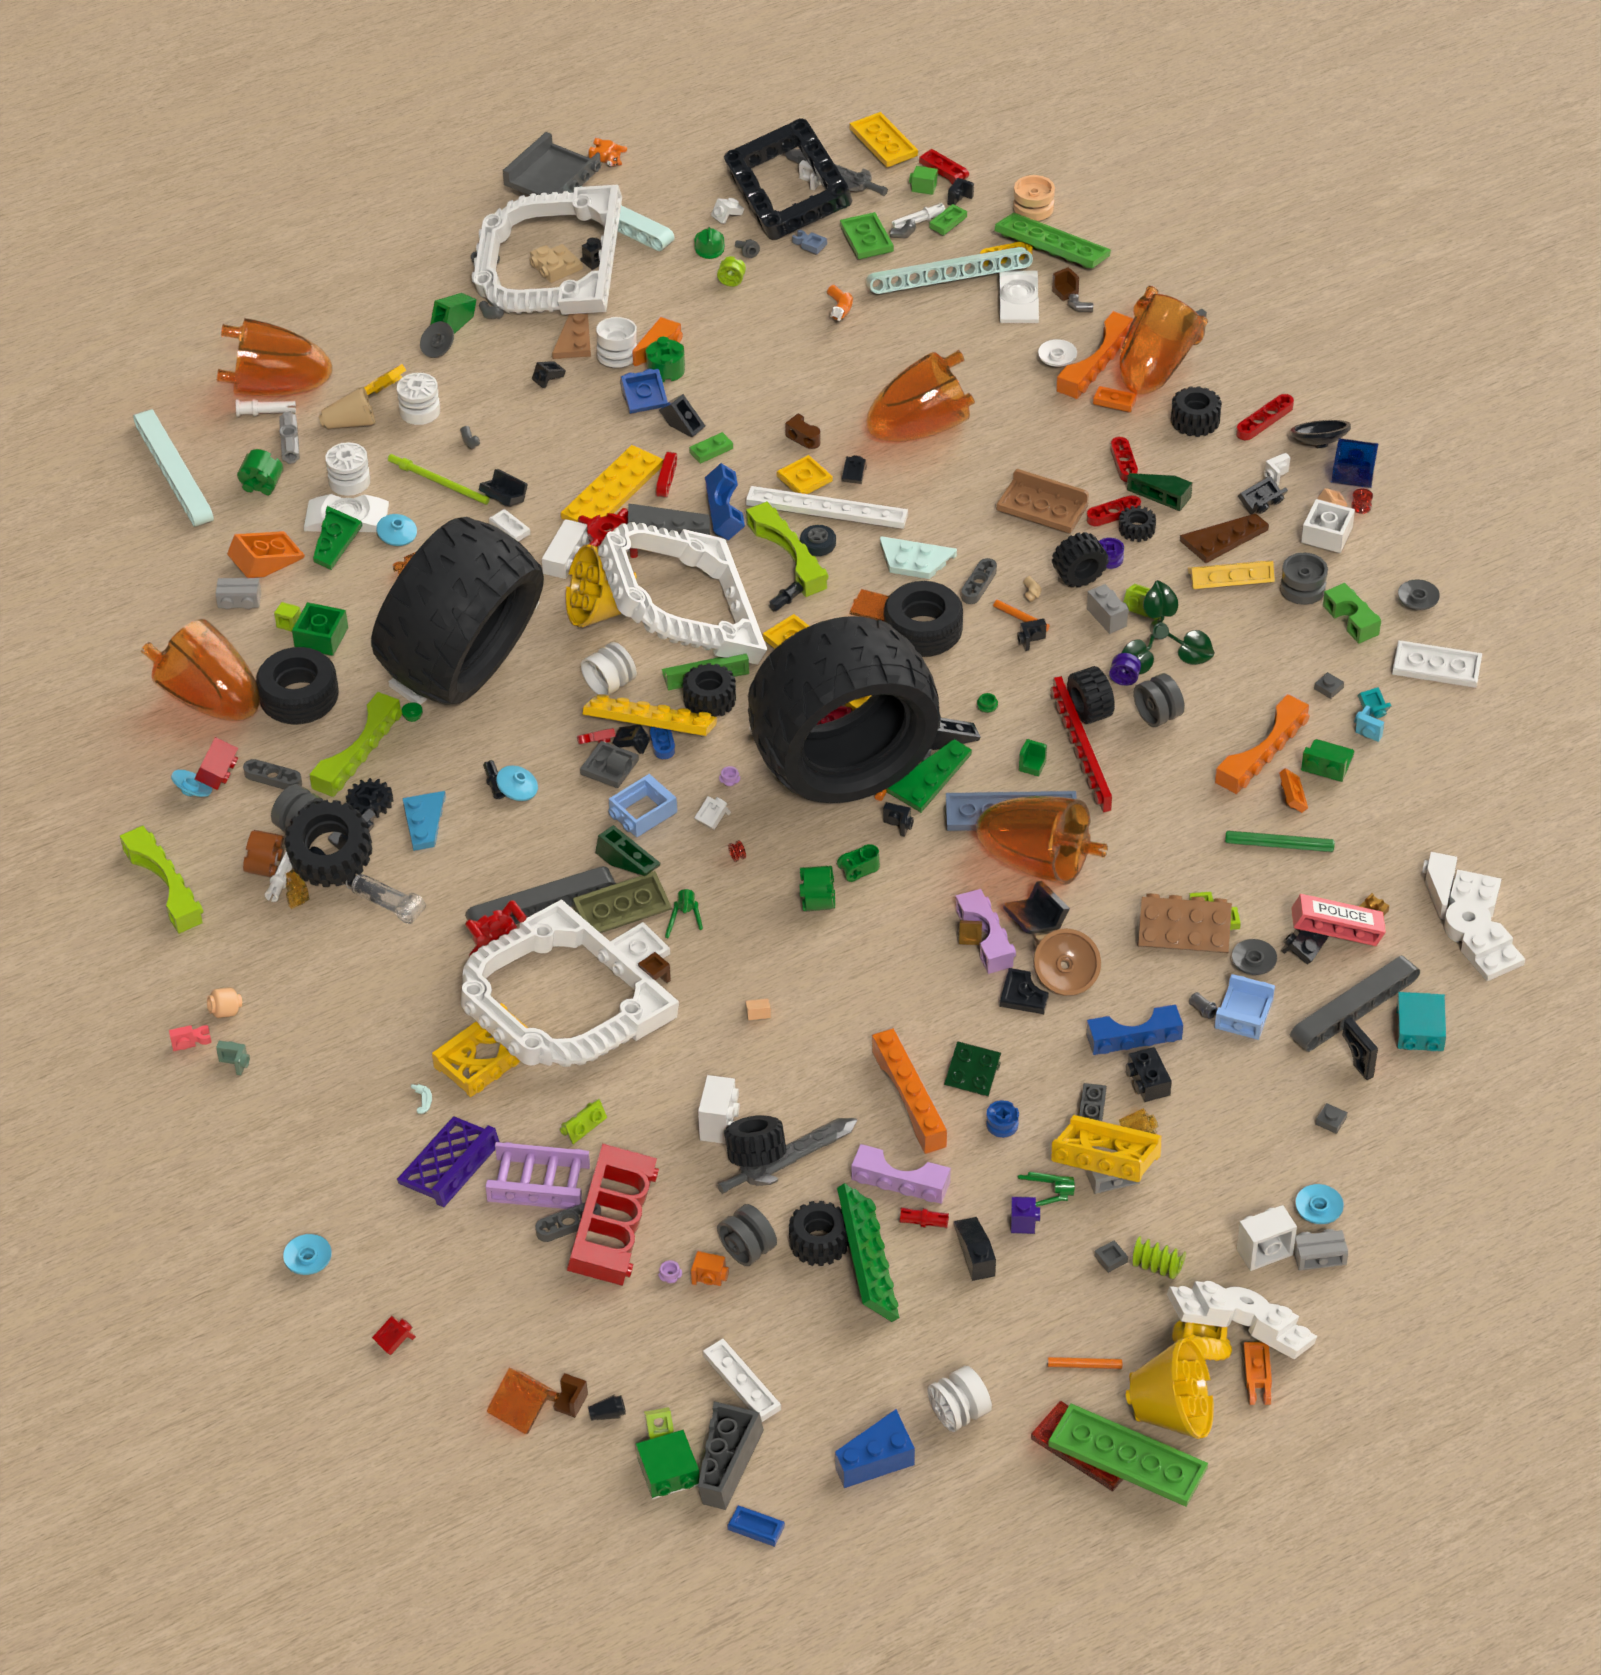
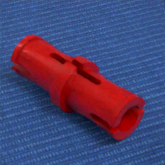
M901 1208L900 1223L917 1224L924 1228L926 1226L948 1228L949 1213L932 1212L924 1208L923 1210Z

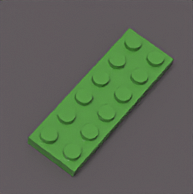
M1014 212L995 224L994 231L1001 233L1002 236L1017 239L1018 242L1033 245L1036 249L1046 250L1055 256L1059 255L1066 258L1067 261L1082 264L1085 268H1094L1110 257L1111 249Z
M1070 1403L1049 1439V1447L1187 1507L1208 1469V1463L1072 1403Z

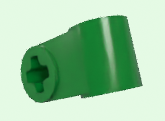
M872 844L864 845L859 849L841 855L836 864L838 868L843 869L847 881H856L879 870V849Z

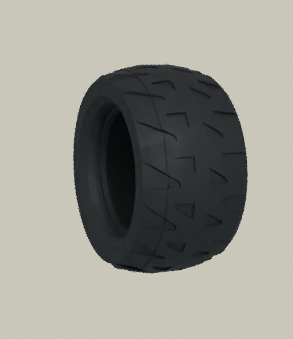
M460 517L448 521L437 529L416 551L387 594L377 615L371 635L373 654L394 679L416 694L444 705L464 702L492 677L524 632L543 589L544 575L541 565L520 542L491 524L474 520L470 517Z
M848 616L833 618L813 624L795 633L775 648L758 669L748 692L750 728L764 762L777 779L792 793L800 794L804 799L814 802H852L870 797L899 782L926 756L935 740L941 722L938 692L933 676L921 654L905 636L895 630L890 624L866 617ZM872 695L866 702L849 714L831 722L816 725L838 707L858 698Z

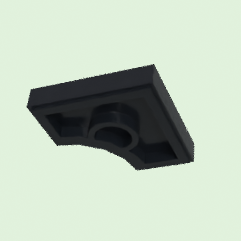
M1009 968L1000 999V1007L1044 1015L1049 992L1040 990L1034 985L1030 971Z
M1350 1017L1344 1020L1342 1036L1351 1050L1353 1066L1366 1080L1374 1077L1378 1047Z

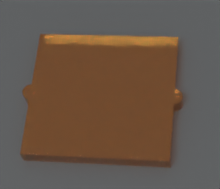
M861 589L857 598L853 600L854 604L850 614L884 621V606L889 596Z

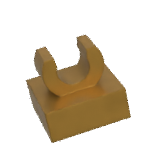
M1373 893L1359 906L1381 911L1383 916L1389 912V905L1383 899L1376 898Z
M960 920L959 944L980 945L982 942V921Z

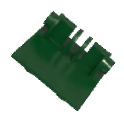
M957 1041L944 1085L989 1097L996 1070L999 1071L1001 1062H999L1001 1052Z

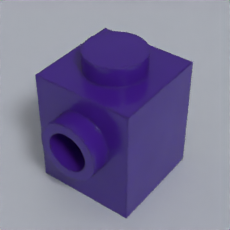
M1012 1197L1011 1233L1035 1234L1036 1221L1040 1222V1207H1036V1197Z

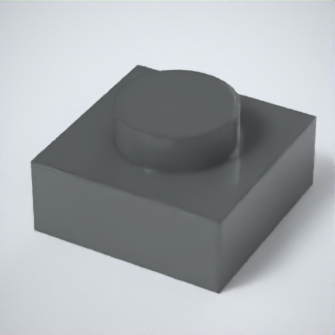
M1327 672L1315 682L1314 689L1332 699L1344 688V681Z
M1326 1103L1316 1118L1315 1125L1337 1134L1347 1119L1348 1112Z
M1115 1240L1095 1250L1094 1257L1108 1273L1128 1263L1127 1254Z

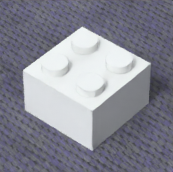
M1316 499L1304 522L1301 543L1341 553L1353 528L1355 509Z
M707 1075L698 1110L700 1141L726 1144L724 1130L734 1122V1117H738L740 1103H737L739 1089L735 1088V1079Z
M1282 1205L1276 1208H1269L1263 1213L1248 1216L1240 1221L1237 1251L1250 1271L1293 1255L1297 1226L1285 1207Z

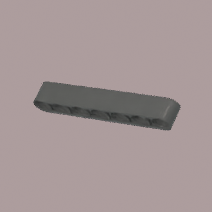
M604 866L475 905L466 911L465 916L467 920L478 921L484 915L487 917L493 915V911L503 910L507 903L513 900L528 918L561 899L568 906L572 907L573 898L614 885L616 882L609 868ZM511 913L510 916L514 920V923H520L514 916V914Z
M1403 955L1397 957L1299 1022L1292 1029L1290 1037L1307 1052L1312 1051L1342 1031L1344 1020L1352 1017L1354 1021H1357L1411 985L1419 977L1420 969Z

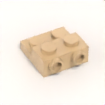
M563 244L552 249L545 245L530 252L531 257L529 261L531 266L536 268L542 277L546 278L550 283L583 269V263Z

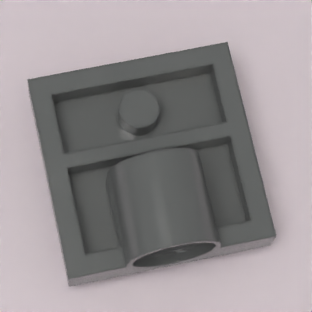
M600 741L580 768V774L619 788L639 761V755Z

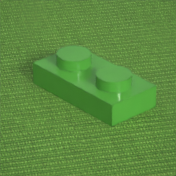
M952 204L929 222V228L945 235L967 218V211Z
M721 432L690 446L689 453L701 464L732 450L733 442Z

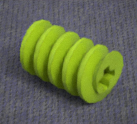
M1139 1236L1133 1250V1266L1138 1267L1142 1262L1143 1270H1147L1151 1266L1152 1273H1156L1160 1269L1161 1276H1166L1169 1272L1170 1279H1175L1183 1267L1186 1251L1179 1257L1177 1248L1170 1254L1168 1245L1163 1250H1160L1159 1242L1154 1247H1150V1239L1141 1244V1236Z

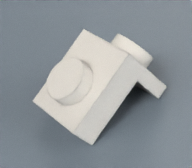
M802 160L799 164V179L810 182V189L815 190L821 183L808 161Z
M733 198L717 199L711 216L720 223L725 224L729 214L742 215L744 208Z

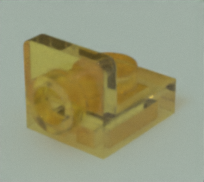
M294 870L287 872L286 878L288 883L285 885L288 892L286 897L290 909L304 904L310 898L307 885Z
M1144 1108L1119 1119L1120 1125L1123 1127L1157 1134L1158 1122L1153 1114L1149 1115Z

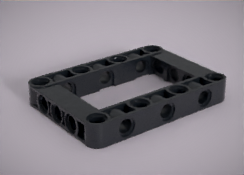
M796 119L742 146L729 150L724 155V160L731 177L765 234L771 240L780 239L852 204L853 200L846 181L806 119ZM799 147L825 191L814 196L811 195L808 199L797 204L794 203L792 204L793 206L779 212L773 209L771 200L765 190L761 189L758 179L751 168Z

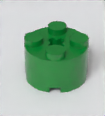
M659 337L657 341L651 343L646 348L647 369H659L662 382H665V379H671V382L678 380L685 373L684 346L677 341L670 340L668 337Z
M251 450L250 453L246 454L237 472L242 488L250 493L254 490L260 491L264 495H271L283 472L281 461L278 458L275 460L270 457L271 453L265 450Z
M832 866L800 867L801 881L804 880L803 884H800V896L805 897L802 900L803 911L834 909L836 897Z

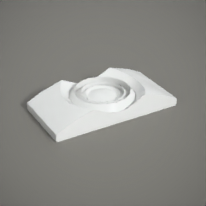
M1015 270L999 272L1000 323H1039L1038 272Z
M333 494L316 497L308 502L304 531L321 532L322 522L326 515V507L329 506L361 520L363 526L359 532H377V523L388 514L389 501L365 494L356 498H341Z

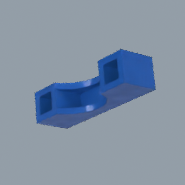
M720 463L705 476L713 531L716 535L722 536L729 541L745 527L743 512L729 504L730 498L738 486L736 472Z
M1175 1004L1154 1008L1151 1018L1138 1026L1121 1025L1110 1016L1087 1020L1086 1035L1093 1055L1108 1054L1120 1050H1130L1137 1047L1182 1040L1183 1022Z

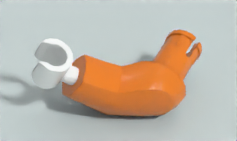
M833 284L828 288L827 294L837 301V306L833 307L830 317L840 321L850 312L853 305V297L850 293H844Z

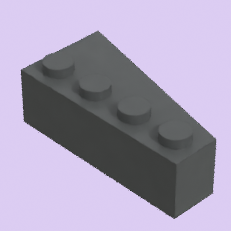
M628 503V523L635 522L636 525L644 523L647 528L653 525L657 527V530L665 528L668 530V533L674 530L679 535L683 529L710 535V517L708 514Z
M714 1401L713 1415L709 1425L710 1432L706 1441L705 1459L702 1462L698 1488L703 1505L726 1510L764 1429L760 1412Z

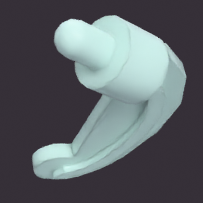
M412 1084L411 1088L416 1093L422 1095V1107L417 1108V1113L424 1114L431 1106L432 1093L426 1086Z

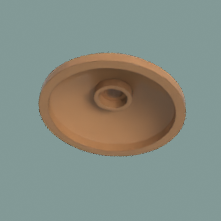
M1058 929L1047 934L1040 941L1034 953V970L1039 981L1048 990L1058 995L1074 996L1085 992L1095 983L1101 970V957L1096 944L1086 934L1078 930ZM1061 962L1067 963L1068 968L1063 969Z

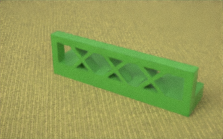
M747 653L662 669V675L668 691L683 688L685 674L690 672L691 668H697L700 664H720V667L725 666L728 668V671L731 670L735 677L749 674V658Z

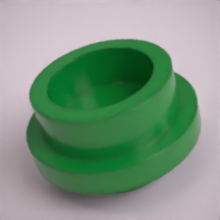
M984 693L977 700V707L982 712H993L998 708V700L995 695Z
M410 702L402 707V715L407 721L415 722L423 714V708L419 703Z

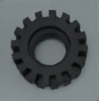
M1138 505L1137 508L1131 506L1130 509L1127 507L1125 512H1121L1119 532L1121 536L1125 535L1124 538L1126 540L1131 538L1130 541L1134 542V539H1137V542H1141V539L1147 541L1148 538L1151 539L1156 528L1155 513L1153 514L1151 509L1149 511L1148 507L1141 509V506Z

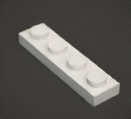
M724 1339L703 1350L704 1358L750 1410L760 1412L762 1422L781 1411V1404Z

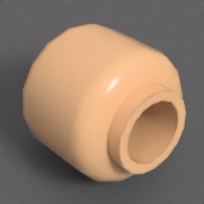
M232 987L214 989L211 995L207 997L208 1011L210 1014L213 1013L216 1018L233 1017L238 1013L239 1008L242 1007V997Z

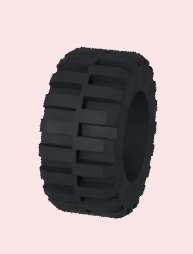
M321 800L319 804L314 802L309 804V808H302L298 811L299 815L297 817L293 816L290 820L291 826L286 828L284 844L293 870L304 881L309 880L310 884L315 886L322 884L323 887H330V884L340 886L346 880L348 882L354 880V875H360L364 871L363 865H368L370 861L369 856L372 854L373 849L371 845L372 839L365 819L362 818L361 813L357 809H353L352 805L348 803L342 805L341 801L333 800L332 803L328 802V800ZM339 832L348 836L345 845L333 854L318 855L309 851L313 841L322 834Z

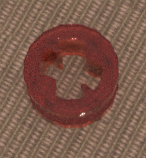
M740 840L736 841V844H728L729 853L734 862H738L739 858L746 859V851Z

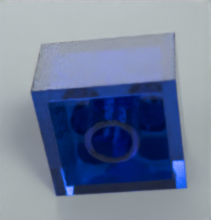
M1339 438L1331 482L1372 488L1379 444Z

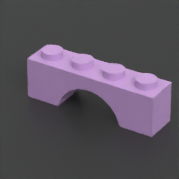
M981 889L956 895V912L960 920L982 921V931L988 936L980 943V959L987 973L990 974L1013 967V960L1016 957L1013 944H1009L1006 930L1000 927L998 915L992 911L988 896L985 897Z
M860 1144L851 1165L852 1180L873 1185L883 1190L899 1192L906 1196L925 1199L928 1202L942 1204L950 1184L951 1168L927 1162L917 1170L900 1171L891 1167L886 1162L883 1150Z

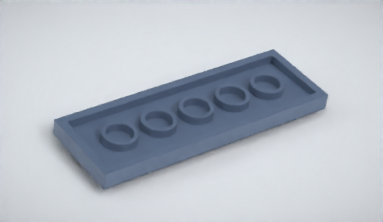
M1076 791L946 793L947 831L1070 829L1071 820L1075 819L1078 822Z

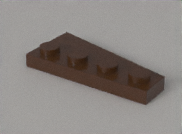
M1255 513L1180 535V542L1204 563H1208L1268 531L1269 524Z

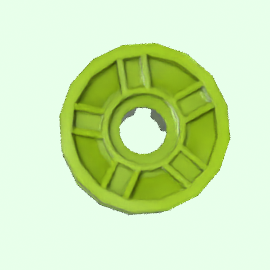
M732 256L726 257L720 263L717 277L726 286H738L743 280L746 266L741 259L737 260Z

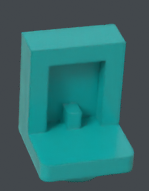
M1379 687L1357 695L1362 708L1364 709L1366 705L1371 707L1369 716L1376 719L1387 715V711L1392 707L1390 702L1385 703Z

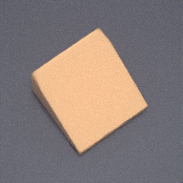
M1325 488L1317 498L1318 500L1347 507V503L1339 491Z
M768 999L746 1001L748 1020L771 1018V1008Z

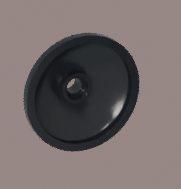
M1343 420L1306 422L1292 427L1291 435L1306 444L1316 445L1317 448L1328 447L1329 443L1336 442L1351 430V424Z

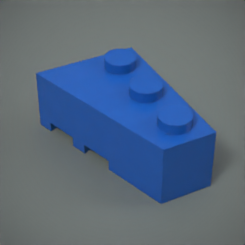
M897 1409L835 1451V1469L844 1488L915 1465V1448Z

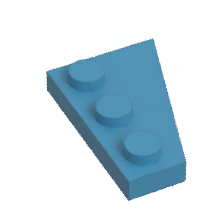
M445 791L402 798L413 851L435 847L440 817H442L443 803L446 798Z

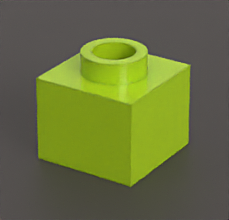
M281 602L274 612L276 627L292 632L301 614L300 607Z
M669 1407L644 1412L649 1439L674 1432ZM662 1418L663 1422L661 1425L657 1426L654 1424L655 1419Z

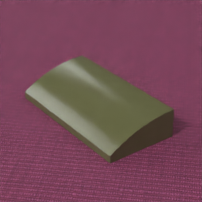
M656 871L646 876L632 878L575 897L572 903L574 911L600 933L672 910V906Z

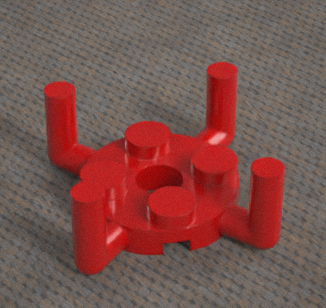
M622 508L617 514L607 513V516L600 517V515H597L592 519L584 515L579 516L578 522L587 524V535L590 541L588 545L600 546L608 532H613L615 528L623 523L627 525L628 509ZM630 548L631 558L638 557L637 548Z
M509 901L503 910L493 911L494 914L489 917L484 915L478 921H466L465 925L472 934V940L476 945L469 954V957L472 953L477 952L480 947L487 946L489 942L498 940L500 936L508 935L511 930L517 929L514 920L510 916L511 913L514 914L520 923L526 921L527 916L515 901Z

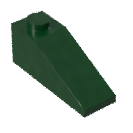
M1129 473L1127 491L1181 511L1192 497L1193 482L1175 475Z
M614 825L598 835L595 853L611 866L646 876L661 864Z

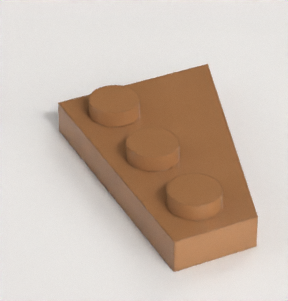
M588 313L568 315L552 352L553 359L591 357Z

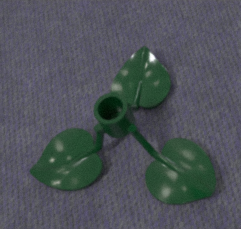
M1159 580L1155 581L1143 601L1145 613L1151 618H1158L1150 624V632L1152 634L1149 636L1148 646L1146 647L1142 640L1136 639L1129 642L1121 652L1132 654L1140 660L1141 669L1139 674L1148 672L1153 666L1154 656L1149 650L1152 648L1154 638L1164 639L1168 636L1181 644L1177 654L1187 664L1205 663L1215 654L1210 638L1203 631H1189L1185 634L1183 641L1169 632L1168 626L1163 622L1164 616L1171 617L1176 614L1179 606L1178 598L1168 585Z

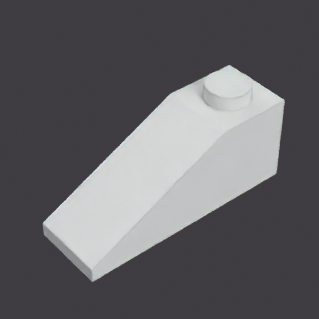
M1431 852L1429 861H1424L1422 873H1426L1425 884L1440 919L1445 920L1457 857Z

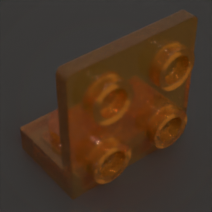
M509 1367L487 1412L518 1431L528 1434L544 1403L547 1400L556 1402L560 1393L526 1373Z

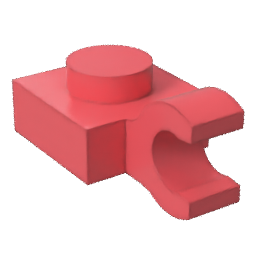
M190 1025L169 1030L173 1051L196 1047L195 1042L203 1045L212 1042L211 1036L205 1035L210 1034L207 1025L192 1029Z

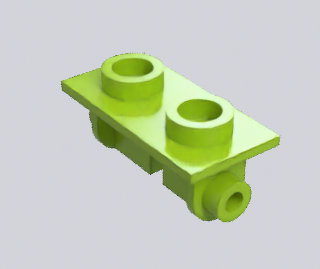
M600 1099L593 1103H588L583 1110L577 1113L576 1117H572L566 1123L561 1124L559 1129L561 1134L564 1136L569 1135L572 1144H575L607 1119Z

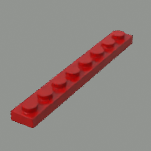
M1062 676L1054 677L1053 687L1050 688L1052 699L1057 701L1058 713L1063 715L1064 728L1069 730L1071 744H1075L1076 756L1082 761L1083 773L1088 775L1089 788L1094 790L1095 802L1097 805L1100 804L1102 811H1111L1112 794Z

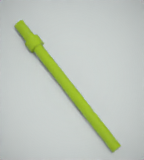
M393 454L388 456L389 462L398 465L404 471L414 472L485 505L489 503V497L415 465L407 458L402 459Z

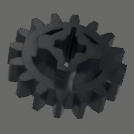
M371 778L368 779V782L360 780L359 785L353 783V789L347 790L346 802L352 805L353 809H357L361 815L370 809L379 818V813L386 814V808H392L391 802H394L392 788L387 787V782L380 784V779H377L375 782H372Z

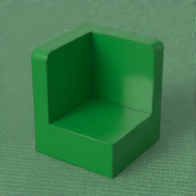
M1026 739L1019 754V771L1039 777L1046 764L1047 745Z

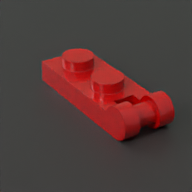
M933 149L919 157L920 164L928 168L938 169V174L948 179L951 184L957 178L965 180L969 177V171L965 167Z

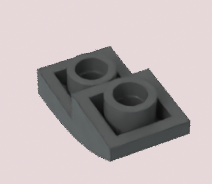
M1083 1084L1079 1116L1103 1121L1106 1085Z

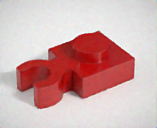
M608 728L578 735L577 741L578 744L597 740L598 744L600 741L607 743L611 742V737L616 735L614 728Z

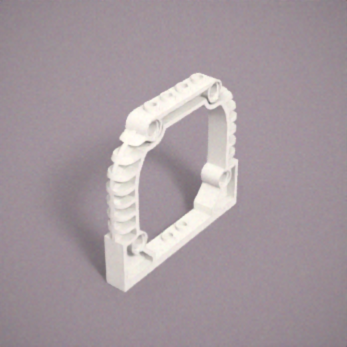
M619 186L574 187V193L564 191L562 194L552 192V194L541 193V195L532 193L528 197L522 195L516 201H509L504 209L501 210L499 208L495 214L487 215L483 219L482 229H479L480 241L476 245L475 271L472 272V282L475 284L478 294L481 297H486L489 303L507 313L516 312V314H521L522 312L532 313L533 311L543 313L544 310H549V312L560 310L562 315L606 312L622 203ZM576 215L579 220L586 221L592 218L605 226L604 235L601 236L602 250H599V271H591L578 281L566 280L560 287L515 290L501 286L496 272L500 243L506 241L510 236L513 225L524 219L534 217Z
M629 522L627 525L623 523L615 528L613 532L607 533L598 548V555L600 556L617 608L623 615L631 617L637 624L642 621L646 631L650 633L656 631L658 637L663 640L668 637L672 643L680 641L681 645L687 646L691 643V646L694 648H699L700 646L704 650L712 648L715 656L724 658L747 653L749 663L758 665L766 653L767 647L725 539L685 529L682 530L680 535L674 530L668 533V530L665 528L657 530L656 526L650 525L647 528L646 524L639 523L636 525L635 522ZM630 548H637L677 557L685 565L690 567L697 566L712 578L719 579L736 624L721 621L717 626L668 614L655 606L649 594L638 586L627 556L628 550Z
M562 899L528 917L526 921L520 923L519 929H513L508 935L504 934L498 940L489 942L487 946L480 947L477 952L470 955L463 969L461 1007L467 1015L473 1017L483 1029H486L497 1042L506 1047L511 1055L517 1057L526 1065L541 1063L551 1066L552 1062L558 1063L562 1067H570L571 1064L584 1065L586 1061L598 1059V1056L607 1054L609 1050H614L619 1047V1044L628 1042L630 1038H633L635 1041L676 1019L678 1015L679 1001ZM583 945L601 963L609 967L616 976H619L635 990L633 999L624 1000L620 1004L619 1014L582 1035L573 1038L552 1039L540 1029L524 1027L491 997V984L486 978L494 971L532 951L548 953L553 947L557 946L576 948Z

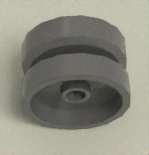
M1306 552L1295 553L1289 556L1284 561L1280 585L1282 595L1287 600L1302 605L1320 601L1326 590L1328 575L1326 562L1321 557Z
M1161 673L1152 677L1150 681H1144L1135 686L1133 697L1136 708L1142 719L1151 727H1158L1184 713L1185 703L1179 686L1170 675Z
M293 784L288 786L281 792L272 807V823L281 830L286 831V828L291 826L290 820L293 816L297 817L299 815V810L309 808V804L314 802L319 804L323 799L314 793H310L308 789L301 785Z
M744 1204L734 1212L733 1216L726 1217L717 1225V1233L723 1246L743 1266H751L759 1260L761 1254H767L777 1245V1237L770 1222L763 1213L750 1204Z

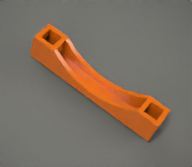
M1113 311L1104 321V342L1101 347L1090 357L1067 365L1057 376V392L1078 399L1082 393H1085L1090 383L1096 380L1097 375L1104 371L1107 363L1114 359L1117 351L1122 349L1128 338L1133 336L1135 331L1133 327L1134 319Z
M1287 694L1276 705L1275 726L1270 735L1262 743L1248 751L1227 756L1216 768L1215 783L1235 794L1242 788H1246L1250 780L1261 772L1262 767L1266 763L1271 762L1274 754L1284 748L1286 742L1296 735L1301 726L1307 724L1310 717L1308 714L1309 705Z
M894 1028L873 1034L872 1053L880 1068L889 1075L895 1084L909 1114L916 1138L924 1153L927 1154L946 1148L947 1129Z

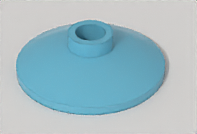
M386 515L377 523L376 531L379 538L389 545L404 546L416 538L417 527L415 523L404 515Z
M506 766L497 774L496 783L499 790L510 799L527 801L532 799L538 791L536 778L522 767Z
M175 770L172 773L171 779L173 783L181 789L183 794L206 797L211 794L212 787L195 780V773L187 770Z
M1313 1184L1304 1187L1298 1193L1295 1202L1300 1216L1314 1224L1334 1222L1341 1216L1344 1208L1341 1195L1334 1188L1323 1184Z
M305 1234L292 1239L285 1247L283 1253L284 1263L287 1268L300 1275H311L323 1270L330 1262L332 1256L331 1246L328 1241L315 1234Z

